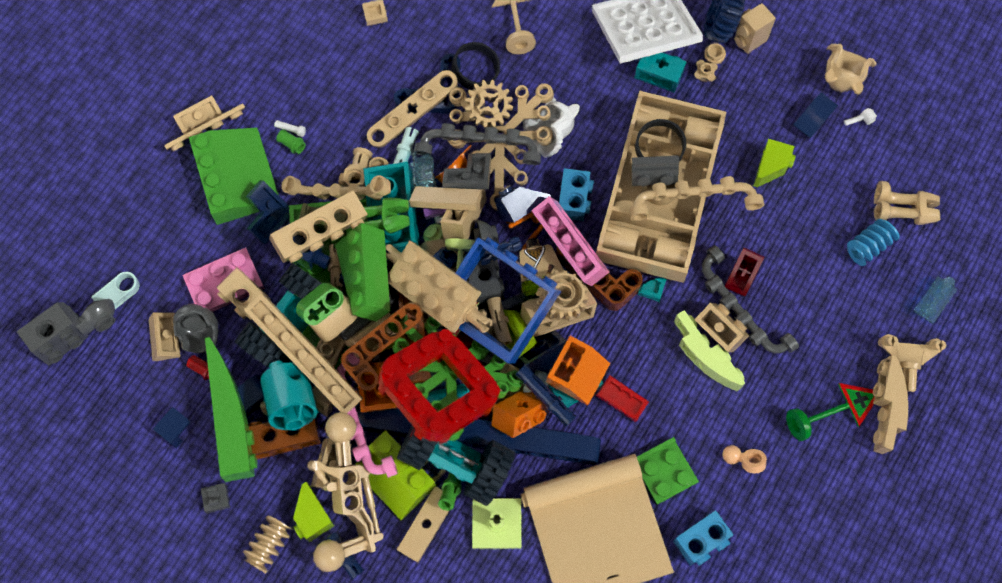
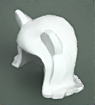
M553 98L551 102L545 104L551 112L548 120H523L524 131H536L541 126H547L552 130L554 138L551 144L542 146L537 140H533L537 146V153L546 158L556 154L561 149L563 139L573 129L574 118L578 114L580 107L578 104L567 106ZM543 110L540 115L546 116L548 111ZM543 131L540 133V137L544 138L548 133Z

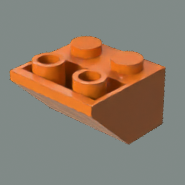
M570 335L547 376L546 383L588 406L610 363L594 348Z

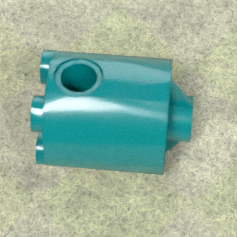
M272 362L269 365V369L262 374L260 380L269 423L272 427L280 430L300 429L311 423L318 413L310 379L293 362Z

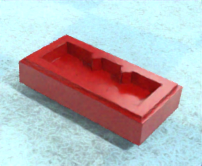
M610 375L596 395L634 422L638 420L649 401Z

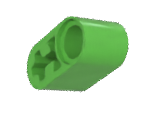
M322 283L298 302L296 313L307 324L317 325L342 305L344 300L343 294L330 283ZM333 292L331 299L326 301V295Z

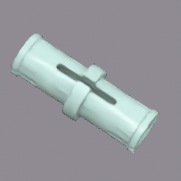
M405 128L401 144L397 146L396 150L398 152L393 164L408 162L409 157L414 152L413 146L419 134L418 130L414 129L410 137L412 128Z

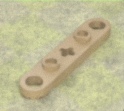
M447 70L437 74L368 130L367 139L373 147L381 148L405 131L406 127L414 124L444 100L452 89L457 87L456 75ZM443 77L452 79L453 83L450 87L445 88L441 86L440 82ZM409 105H412L413 107L416 105L418 106L416 108V114H413L412 112L409 114L407 113L409 111ZM375 131L384 133L382 141L375 142L372 139Z

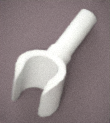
M868 108L857 117L844 120V124L846 126L864 120L869 125L876 120L877 115L872 109Z

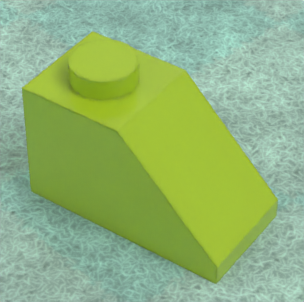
M768 139L753 186H762L783 176L788 167L792 168L796 155L792 154L794 146Z
M307 482L303 483L293 517L297 525L293 528L300 539L305 537L308 542H311L333 528L334 524Z

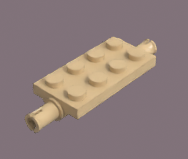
M412 241L408 242L402 253L391 244L385 246L386 250L389 251L388 253L386 252V259L394 264L388 274V283L412 302L418 303L427 314L451 332L456 333L464 322H470L482 333L490 329L486 324L492 326V320L478 311L476 306V300L482 292Z

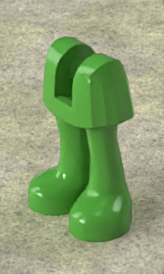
M384 198L382 205L364 207L368 214L366 218L382 215V219L364 222V224L393 233L410 225L408 216L397 215L409 210L408 200ZM352 228L346 229V233L348 234Z

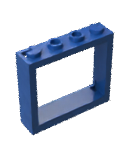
M478 237L455 272L467 281L487 250L549 292L512 350L487 332L482 333L470 322H464L458 328L508 364H515L562 291L556 288L558 283L551 278L545 276L543 279L536 274L538 270L530 264L526 263L523 266L517 262L519 257L512 252L506 250L504 253L498 249L500 244L493 239L487 237L485 240Z

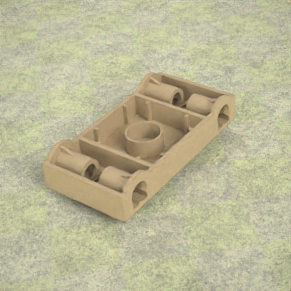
M639 91L596 254L602 262L684 283L693 255L706 197L695 195L686 199L673 197L663 201L646 200L643 205L648 206L649 217L642 221L631 220L630 208L634 206L636 197L644 191L652 190V185L632 186V158L637 157L635 142L640 129L652 120L666 119L676 123L683 130L687 143L685 153L679 162L678 181H687L689 187L698 186L697 182L699 180L711 178L725 122V111ZM654 126L642 133L639 138V148L644 157L680 156L682 153V142L678 134L672 129L665 126ZM674 184L665 185L666 189L675 188Z

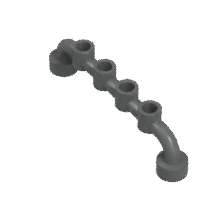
M442 124L441 129L427 131L422 136L421 141L415 143L414 153L417 155L431 156L433 146L429 144V141L433 138H441L443 140L458 139L466 142L483 141L488 144L506 143L512 146L520 144L528 147V151L523 154V163L528 165H540L541 154L537 153L535 142L530 137L521 136L520 131L517 129H507L506 134H498V129L494 127H486L483 133L476 132L477 128L471 125L463 126V131L455 130V126L452 124Z
M716 245L706 250L708 255L702 263V272L707 279L704 284L712 294L715 291L720 294L722 298L719 300V303L723 304L728 310L732 309L736 314L733 318L734 321L736 319L740 320L749 329L751 334L748 338L751 343L756 347L761 344L768 352L774 354L785 351L792 353L799 348L798 342L790 333L783 335L780 338L781 343L777 345L768 339L764 330L757 326L749 312L742 308L737 298L727 290L719 276L712 272L711 264L713 262L718 265L725 260L722 251Z

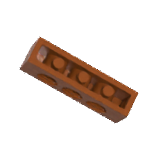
M317 418L300 428L294 436L288 435L289 430H280L272 427L269 422L262 423L259 421L248 424L249 431L252 430L254 434L255 444L251 445L252 454H256L257 460L322 444ZM275 432V438L270 442H266V434Z

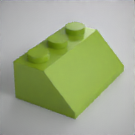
M385 430L368 446L371 459L375 465H381V459L391 455L398 474L388 478L386 473L381 475L370 473L368 477L374 493L402 521L432 492L436 483L422 468L417 470L397 459L401 446ZM362 461L356 462L355 464L364 467Z

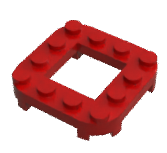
M447 329L430 333L387 358L378 376V390L382 396L387 394L416 429L414 435L420 440L425 438L430 441H439L440 444L449 441L453 434L484 415L486 417L491 412L500 394V387L495 379L462 341ZM436 360L438 362L444 360L470 392L437 412L408 377Z

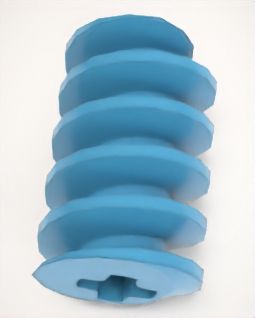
M877 219L874 224L869 225L867 229L847 243V250L855 263L865 266L866 261L871 262L873 256H878L880 251H885L886 246H891L893 241H897L900 236L897 229L890 222L884 219Z

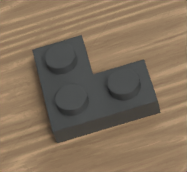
M491 153L468 154L467 168L444 169L443 188L489 189Z

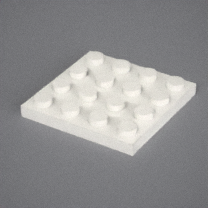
M609 0L592 5V12L619 63L629 62L703 41V34L682 0Z

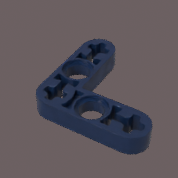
M446 54L442 58L440 72L449 71L448 65L452 62L455 54ZM457 56V65L459 70H461L460 58ZM443 77V79H441V82H440L441 86L445 87V86L443 85V82H444L445 80H448V79L452 80V79L449 78V77H445V78ZM402 88L397 90L394 94L396 107L402 103L403 96L408 98L418 89ZM458 93L454 95V98H458ZM445 97L428 113L449 114L452 110L456 109V106L451 101L448 106H445ZM412 105L408 106L409 111L417 112V105L414 107Z

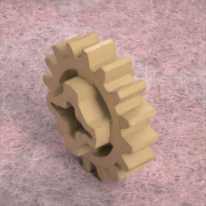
M482 80L481 87L475 83V91H468V95L471 98H465V103L470 106H467L465 111L471 112L469 120L475 118L476 126L484 123V129L488 127V124L496 128L497 122L500 125L504 124L503 117L506 119L510 118V114L507 111H512L513 106L508 103L512 102L513 98L507 97L509 89L502 90V83L495 86L494 80H491L490 85H487L486 81ZM486 91H494V92H496V93H495V94H491V93H487ZM478 97L480 104L474 108V101ZM485 101L493 102V108L485 107ZM503 101L504 108L500 113L498 105ZM483 115H488V116H491L492 118H484V117H482V116H483Z

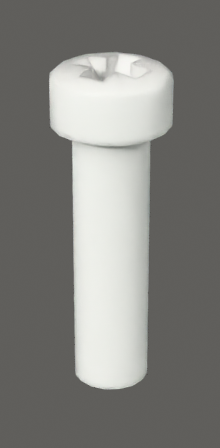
M278 120L274 124L275 127L296 133L299 137H303L306 132V128L303 126L297 127Z

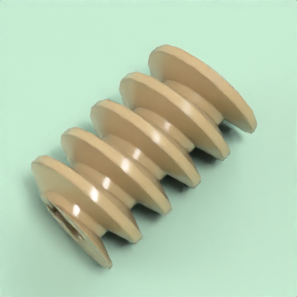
M272 516L265 517L269 525H260L264 533L254 534L258 543L252 541L248 543L253 550L243 551L247 557L245 561L264 573L268 572L264 564L274 563L270 555H279L275 546L284 547L281 537L290 538L286 529L291 528Z

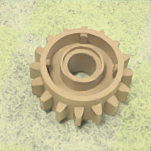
M556 270L552 276L547 274V277L558 283L556 288L561 290V293L567 298L563 299L558 296L547 313L549 315L548 318H556L558 322L561 319H566L568 322L572 316L578 318L580 313L586 308L585 304L589 299L585 295L588 289L583 286V281L579 280L576 274H569L566 270L563 273H559ZM538 286L536 295L540 297L537 300V304H542L549 292Z

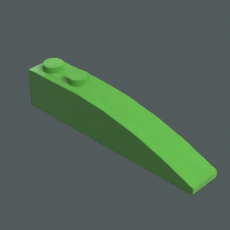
M210 337L205 338L220 477L225 482L255 477L254 469L258 468L256 454H252L251 445L255 444L253 431H249L245 409L238 388L217 347Z

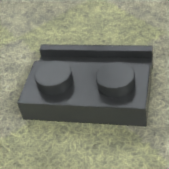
M679 155L632 158V186H647L656 183L670 185L678 182Z

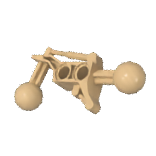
M344 412L333 414L325 426L327 436L335 442L337 466L327 467L320 461L315 460L309 461L307 465L310 470L315 472L319 480L324 483L323 489L325 491H332L334 513L346 515L356 525L358 537L341 544L334 540H326L317 545L313 553L314 562L324 572L336 571L342 566L346 557L360 551L375 552V542L383 539V534L380 533L376 517L375 503L368 477L370 472L365 467L353 465L351 462L350 440L356 434L357 425L355 420ZM347 471L349 477L347 482L344 483L342 477ZM325 476L331 478V482H328ZM361 480L372 521L363 507ZM349 496L351 499L350 506L346 508L345 500Z

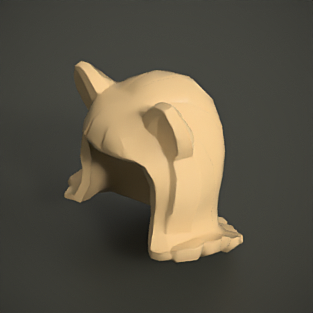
M830 44L827 50H830L832 53L826 65V82L835 91L848 92L853 90L856 94H861L863 82L868 75L869 66L875 67L877 62L875 59H866L852 52L845 51L842 44Z

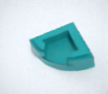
M655 278L644 283L639 289L638 295L659 302L667 279Z

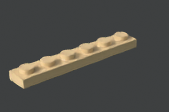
M264 293L258 295L244 309L254 322L340 412L348 414L363 399Z

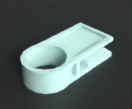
M122 272L91 298L94 301L111 299L115 309H117L137 293L140 284L134 274ZM133 278L134 285L131 289L127 291L120 290L119 285L122 280Z

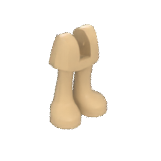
M878 182L874 194V204H877L874 208L875 220L884 219L887 221L888 218L914 219V224L916 225L940 221V211L934 209V207L940 205V196L924 191H918L917 194L895 193L891 191L889 182ZM890 204L912 205V208L893 207Z

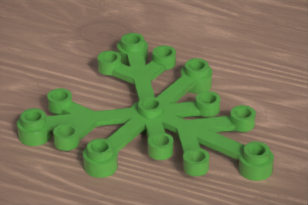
M407 314L402 319H400L403 322V324L406 320H408ZM429 317L425 322L424 327L427 335L437 332L440 327V323L433 317ZM393 322L388 323L390 330L398 333V325ZM413 327L405 333L414 342L423 338ZM398 338L393 345V351L397 353L409 346L408 341ZM475 340L469 347V351L478 360L484 359L489 352L487 348ZM494 355L490 363L484 368L495 379L497 385L502 390L498 398H504L508 391L517 392L523 385V382L515 376L518 372L517 370L509 371L507 374L495 372L496 370H501L506 362L497 355ZM436 360L418 371L436 373L423 384H414L426 399L428 392L443 381L446 382V396L440 401H433L431 403L433 407L442 410L459 399L456 389V380L459 378L444 360L441 362ZM464 428L453 434L449 440H458Z

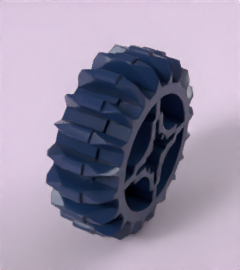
M712 0L705 18V37L716 43L723 44L727 42L736 31L742 17L745 0Z

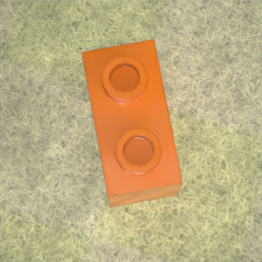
M522 390L494 405L491 426L515 438L544 421L546 406L532 392L525 393Z

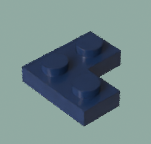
M260 180L246 196L261 211L248 226L247 230L262 244H266L270 240V234L277 231L289 217V205L264 181Z

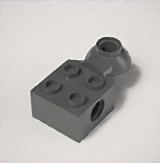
M476 220L477 228L472 229L474 241L478 237L485 240L489 237L499 244L496 226H490L484 221ZM468 252L463 254V260L468 254ZM491 260V263L484 266L478 262L468 278V283L482 292L476 302H479L477 305L478 310L487 308L488 304L486 301L490 298L501 297V300L505 299L503 280L499 278L498 260Z
M111 299L98 300L88 305L82 315L79 316L70 306H67L64 302H58L16 332L29 350L49 366L59 362L63 355L71 349L78 348L83 343V340L88 338V334L95 329L98 332L109 329L115 323V306Z

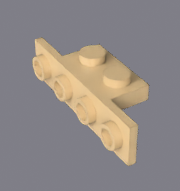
M213 96L198 102L173 116L184 135L164 146L167 150L170 148L172 151L178 150L185 146L183 142L189 139L190 136L203 133L202 131L208 128L215 130L224 125L222 121L228 117L233 120L243 114L242 110L245 109L244 104L242 103L222 114Z

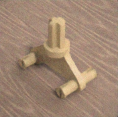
M888 334L878 340L880 347H883L890 355L897 356L901 368H903L907 392L916 391L917 370H921V365H924V363L946 348V343L940 339H931L925 345L899 343L897 337Z

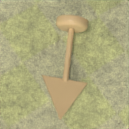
M495 0L492 7L511 4L516 32L510 34L506 39V48L512 54L528 53L536 44L532 33L521 30L516 3L529 0Z

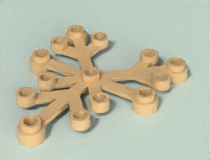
M548 84L539 85L535 91L536 95L527 103V98L529 97L528 88L524 85L518 86L515 89V94L518 98V113L505 126H496L498 133L506 134L507 129H515L524 119L548 120L551 112L547 106L535 108L540 103L552 101L554 97L552 87ZM456 87L451 90L449 99L454 106H462L464 109L470 106L465 103V98L468 97L464 89ZM543 89L548 90L545 95L540 94ZM521 90L526 91L523 96L518 95ZM461 93L459 98H454V95ZM478 97L474 101V108L480 104ZM454 109L450 112V119L455 124L476 121L475 118L469 120L471 112H461L459 109ZM546 110L548 113L546 116H541V111ZM455 114H460L458 119H453ZM541 126L536 131H520L521 136L537 140L542 146L551 144L554 138L552 130L547 126ZM543 131L548 133L544 138L540 137V133ZM448 140L450 145L456 149H460L466 143H469L463 140ZM487 143L479 151L472 152V154L491 153L495 149V157L491 160L490 174L495 170V190L490 198V204L496 211L498 210L495 198L500 195L499 191L504 188V169L514 178L517 185L523 186L528 182L527 174L524 171H519L504 156V149L506 148L514 156L517 163L525 164L523 159H518V155L524 154L526 151L506 143ZM524 175L525 179L523 181H517L518 176Z

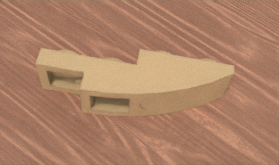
M894 355L883 359L879 363L877 373L879 374L878 381L873 389V395L875 396L873 404L882 407L877 415L879 421L878 430L873 436V443H875L873 451L880 454L893 450L896 434L906 431L908 422L906 382L898 358Z

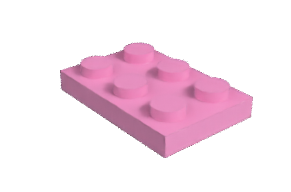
M246 247L182 275L194 304L208 308L212 312L231 304V301L226 303L218 296L219 290L217 286L236 267L243 271L261 290L265 289ZM239 289L235 295L240 300L249 296V292L245 289Z

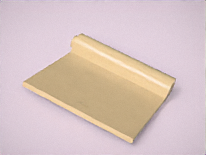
M636 454L524 487V493L520 494L524 508H530L552 583H643L674 573L642 479V472Z

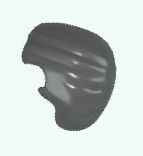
M186 304L176 311L173 317L174 336L180 339L181 348L184 351L205 353V338L208 337L216 344L218 321L211 310L198 304Z

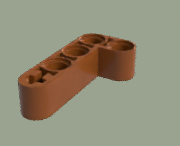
M557 246L556 256L559 262L572 275L576 274V277L582 280ZM629 269L616 280L608 273L601 278L604 282L603 285L594 284L590 286L586 283L585 285L606 308L611 311H618L639 292L643 278L639 271ZM626 280H634L637 285L629 286ZM616 294L621 300L613 301L609 296Z
M409 302L343 353L341 358L342 365L359 387L364 390H372L377 386L380 371L371 359L422 319L423 309L418 303ZM407 308L410 310L416 309L417 313L415 316L417 319L410 317L403 324L400 319L408 313ZM387 323H396L399 327L398 334H389L386 331ZM370 337L376 338L379 341V348L376 350L370 349L367 346V339ZM351 352L357 353L360 357L359 364H351L348 361V354ZM363 373H373L375 382L371 384L366 383L363 380Z

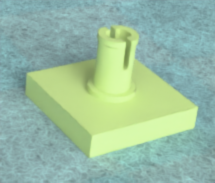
M493 498V501L488 506L473 500L472 549H521V498Z

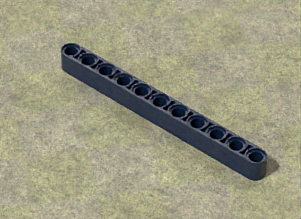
M360 402L355 406L363 431L383 433L386 430L389 435L406 437L412 427V424L399 408L361 413ZM479 419L464 427L463 433L457 440L466 446L485 449L488 443L494 440L515 451L514 453L590 465L598 464L601 439L597 437L539 428H530L526 432L512 438L491 426L492 421Z

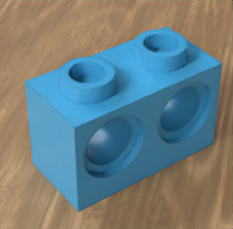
M564 168L559 204L571 220L584 221L585 214L590 213L591 201L587 200L588 193L592 194L594 180H590V172ZM580 183L582 187H574L572 184ZM577 203L580 207L573 208L569 204Z
M715 510L675 538L673 542L690 566L695 562L700 566L711 558L708 553L716 548L720 552L731 544L728 539L733 536V533ZM709 528L718 529L720 538H711L708 532ZM690 541H695L700 545V553L690 551Z

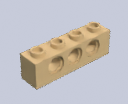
M353 190L270 234L269 239L283 263L287 261L294 263L303 257L302 253L310 249L311 252H314L324 246V241L330 238L334 241L343 236V231L351 227L353 230L360 223H364L363 220H365L368 214ZM342 213L345 215L346 221L342 223L337 222L334 215ZM322 224L326 228V232L319 234L315 232L313 226ZM295 235H301L305 238L306 242L302 245H297L292 238Z

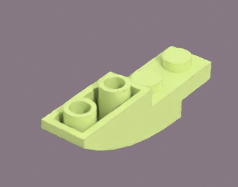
M685 310L677 314L674 323L684 336L679 346L687 357L713 380L730 389L739 391L745 384V378L741 370L735 369L731 363L729 353L722 349L719 344L710 348L708 338L704 334L701 335L696 328V321L691 315L688 316Z

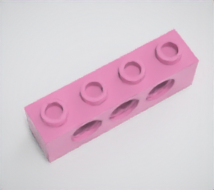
M549 196L531 210L584 283L593 286L609 273V270L558 201Z

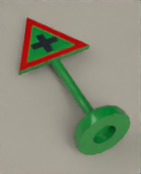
M838 383L846 403L811 417H807L799 408L788 410L786 420L789 430L798 441H805L811 436L812 422L848 408L859 427L874 405L875 396L873 395V390Z

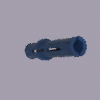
M526 364L515 374L546 406V410L548 412L551 411L565 427L574 420L576 415L561 401L562 398L560 396L557 397Z

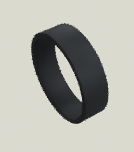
M469 42L457 50L452 60L451 68L459 84L470 90L474 89L475 83L480 87L482 86V83L467 79L458 68L457 56L468 50L479 51L491 60L495 70L494 78L491 80H496L500 72V60L492 48L480 42Z
M656 119L646 123L640 129L635 142L637 157H644L639 148V138L642 133L654 126H665L675 131L681 139L682 153L679 156V162L681 161L687 143L683 130L676 123L666 119Z

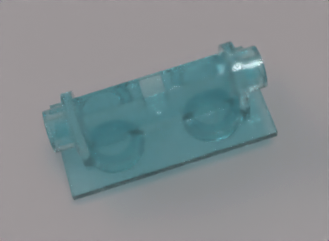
M414 152L413 162L410 163L413 178L410 181L413 190L415 186L434 187V159L429 154L417 158Z
M937 277L913 311L934 324L958 290L955 288V280L952 277H947L946 279Z

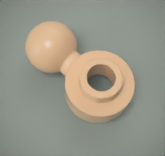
M729 445L723 450L722 456L726 463L736 464L741 462L743 469L749 473H760L766 468L767 458L760 450L750 449L741 453V450L734 445Z

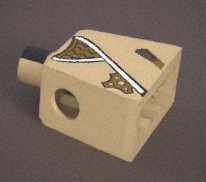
M537 238L528 239L526 241L527 249L519 251L520 264L523 266L526 263L530 264L538 270L536 274L543 279L547 274L552 276L556 270L559 273L564 272L552 246L549 244L540 246ZM521 274L522 293L538 286Z

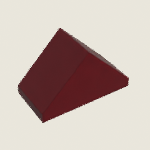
M743 247L725 287L745 297L765 257Z

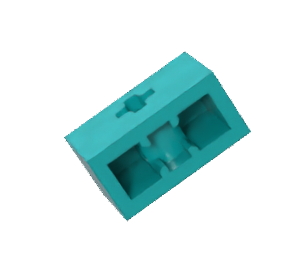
M665 53L643 57L637 65L635 79L675 93L684 72L686 61L678 56H670Z

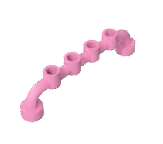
M354 352L349 353L348 361L354 365L359 364L360 358L353 355ZM341 363L337 367V371L345 378L347 370ZM354 407L348 414L355 420L357 425L356 434L351 439H355L357 447L352 448L356 461H362L365 469L371 474L381 475L386 473L388 478L398 474L391 455L381 459V465L373 463L364 437V431L357 415V409Z

